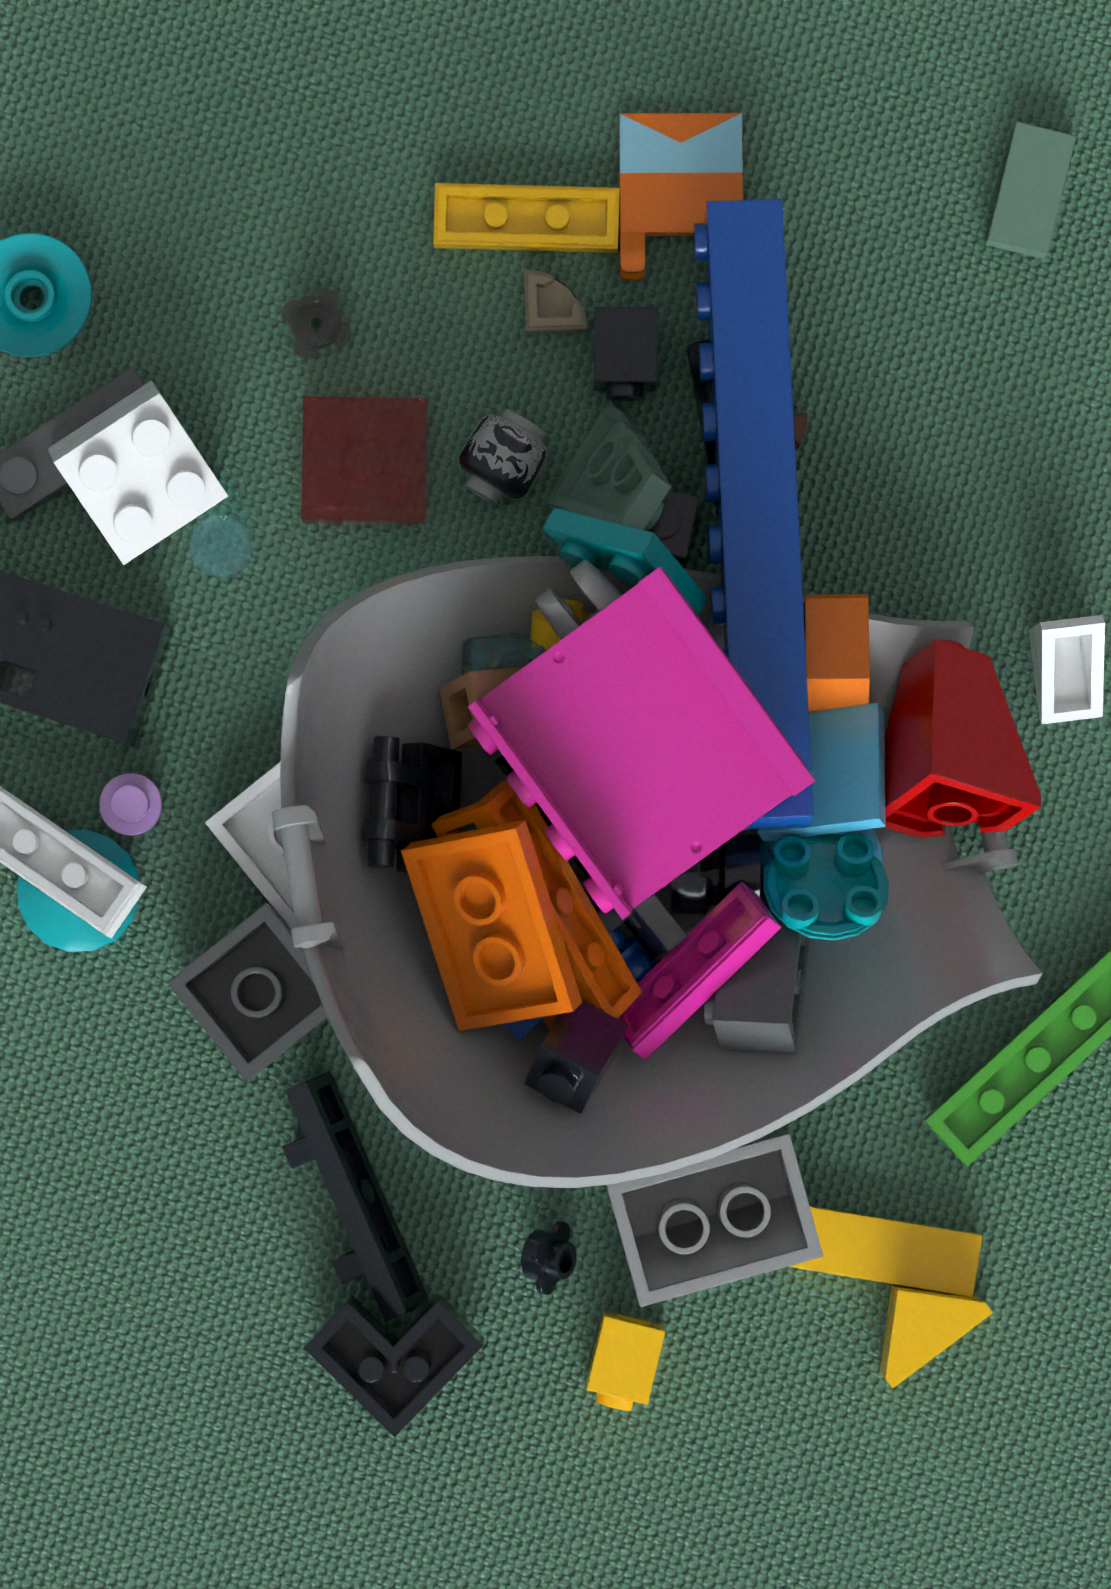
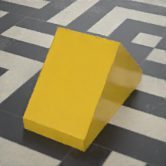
M891 1284L880 1373L892 1388L896 1387L993 1314L992 1310L978 1296L967 1297Z

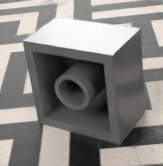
M268 903L264 904L167 982L245 1081L254 1078L328 1018L313 982L304 949L293 946L290 927L273 906Z

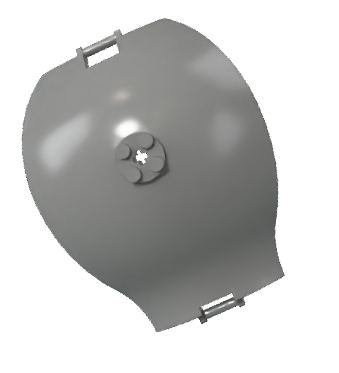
M559 556L497 557L432 566L395 576L363 589L334 607L315 624L298 649L289 672L283 708L280 762L281 809L272 812L274 830L281 831L296 928L290 930L293 946L304 949L313 982L330 1024L350 1062L379 1109L402 1134L429 1154L460 1170L494 1181L530 1187L578 1188L610 1185L660 1175L712 1159L762 1138L814 1110L858 1081L907 1042L942 1018L988 996L1013 988L1037 984L1042 975L1040 969L1027 955L1010 929L985 874L993 870L1019 865L1016 849H1009L1005 831L981 833L984 853L959 859L951 826L945 825V836L918 838L884 827L874 828L884 847L885 873L889 880L888 905L877 923L857 936L835 941L809 938L796 1053L720 1049L714 1025H706L703 1004L646 1060L632 1051L623 1037L611 1064L582 1114L561 1103L548 1099L539 1091L524 1084L540 1045L549 1032L544 1020H541L519 1041L504 1024L458 1031L408 873L396 871V845L394 846L393 868L368 867L369 842L362 840L363 820L370 819L372 784L366 783L365 778L366 763L373 761L374 737L390 736L400 739L399 763L402 761V744L424 742L451 749L439 688L469 671L524 667L527 665L532 612L539 609L535 600L549 587L553 588L564 599L582 602L583 611L592 614L597 610L595 605L585 597L582 589L572 577L570 570L573 567L566 564ZM598 569L621 595L631 589L628 583L620 580L611 572ZM684 569L707 596L708 600L699 618L719 646L724 649L723 625H712L710 605L711 587H721V575ZM803 597L804 634H805V597ZM869 613V704L879 703L885 711V733L903 664L934 639L956 641L961 643L966 649H969L974 630L973 625L965 620H914ZM483 747L455 749L462 752L460 809L477 803L497 784L507 780L505 774L494 762L502 755L499 750L489 755ZM398 787L396 806L397 821H399L400 788ZM471 823L459 829L462 833L477 830V827L474 823ZM758 829L742 830L738 834L758 835ZM572 858L569 859V865L585 893H588L583 884V881L588 879ZM719 869L700 872V877L719 880ZM760 879V899L767 909H770L763 891L764 885ZM670 882L654 894L671 914ZM712 906L706 915L671 914V916L683 931L688 934L716 906ZM624 923L619 926L625 936L624 939L634 936ZM640 944L638 950L647 952L644 949V947ZM669 952L661 953L653 958L658 964Z

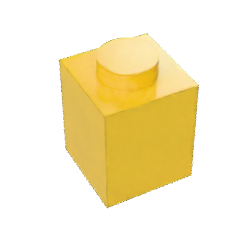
M603 1310L586 1379V1390L597 1392L596 1403L624 1411H631L633 1402L648 1405L666 1332L663 1324Z

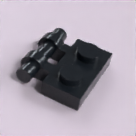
M390 736L374 737L373 761L366 763L365 782L372 784L370 819L363 820L362 837L363 841L369 842L368 867L393 868L394 846L396 845V871L408 873L401 850L411 842L437 838L431 824L440 816L460 809L462 752L424 742L402 744V761L399 763L400 739ZM397 787L400 788L399 821L396 820Z

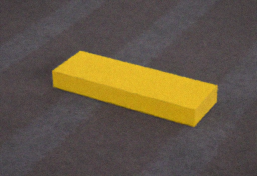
M435 183L434 248L618 253L620 188Z
M810 1206L823 1257L788 1266L973 1297L983 1235Z

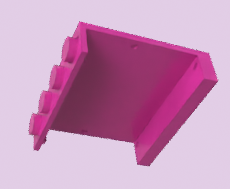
M662 566L647 575L629 591L485 696L468 706L475 716V719L470 721L468 726L478 742L489 755H492L497 750L502 753L514 770L506 778L515 793L528 808L535 803L539 804L552 822L550 826L544 829L552 844L566 861L576 855L590 875L588 879L583 881V884L592 899L605 914L614 908L622 920L629 916L632 910L775 806L791 795L796 796L815 782L814 775Z

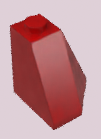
M934 639L903 664L885 733L886 827L884 828L918 838L945 836V825L962 826L972 822H979L981 833L1007 831L1041 807L1039 788L990 656L966 649L961 643L956 641Z

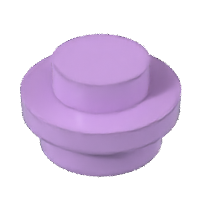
M134 773L119 775L109 781L101 793L99 803L101 816L112 830L120 834L131 836L145 833L160 818L162 812L160 791L145 776Z

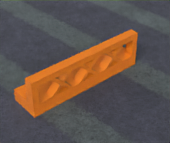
M508 780L497 784L477 803L442 815L434 821L431 826L437 837L461 833L459 828L474 823L477 829L526 820L581 999L618 1019L642 994L640 987L568 861L562 857L548 838L544 830L548 826L535 804L528 808L515 793ZM559 1014L546 1016L543 1019L549 1030Z

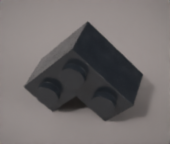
M439 1294L396 1339L351 1295L307 1341L304 1349L395 1437L482 1348L484 1336Z

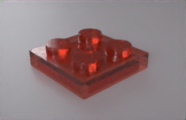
M303 396L302 522L426 524L427 398Z

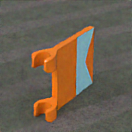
M619 113L621 279H643L645 273V236H693L694 223H704L707 201L743 200L742 113Z

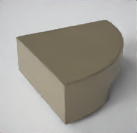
M524 270L526 334L587 332V319L583 306L567 286L548 273Z

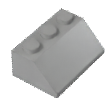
M785 1130L768 1134L712 1159L674 1171L607 1185L640 1307L823 1257L791 1137Z

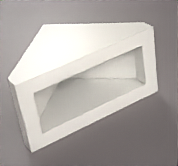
M1103 615L1040 622L1029 629L1041 724L1103 717L1105 621Z

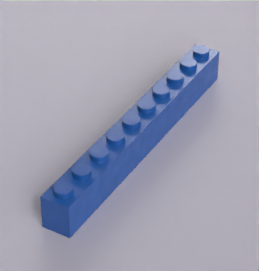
M782 199L707 201L704 223H694L693 242L695 261H706L707 283L696 284L697 320H709L710 343H699L700 381H712L713 403L702 404L703 441H715L716 464H705L706 502L718 503L719 524L708 526L709 564L720 563L721 587H711L710 590L712 625H723L724 649L722 650L812 773ZM812 784L796 796H789L743 830L810 827L814 817Z

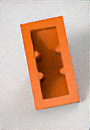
M805 594L808 712L869 704L868 594Z

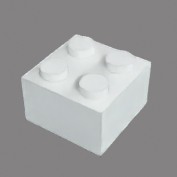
M152 380L48 448L53 463L123 565L228 497L222 485Z

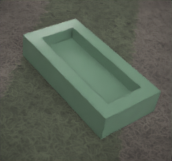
M1016 121L985 245L1045 259L1048 255L1076 140L1075 135Z

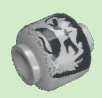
M504 409L500 416L496 414L483 416L458 456L459 466L470 476L465 487L493 505H497L502 496L513 501L525 499L550 458L549 450L542 442L546 437V433L529 420L508 409Z

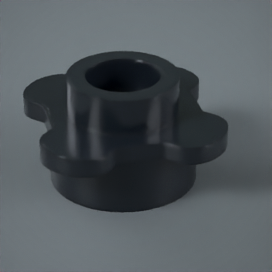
M557 1221L553 1225L551 1232L535 1230L524 1243L521 1255L522 1270L527 1278L537 1280L536 1289L540 1294L550 1295L554 1290L555 1284L561 1279L569 1278L574 1271L577 1252L575 1246L569 1242L570 1226L566 1222Z

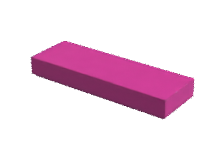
M741 882L687 934L683 941L674 947L637 983L642 994L618 1019L628 1024L623 1037L632 1051L646 1060L782 928L755 891L745 883Z

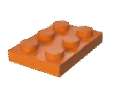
M526 820L411 842L401 850L458 1031L573 1012L582 1003Z

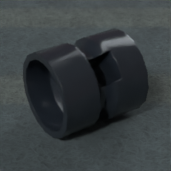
M737 834L671 881V914L706 915L712 906H717L741 882L755 891L760 898L761 837L759 835ZM719 869V880L700 877V872Z

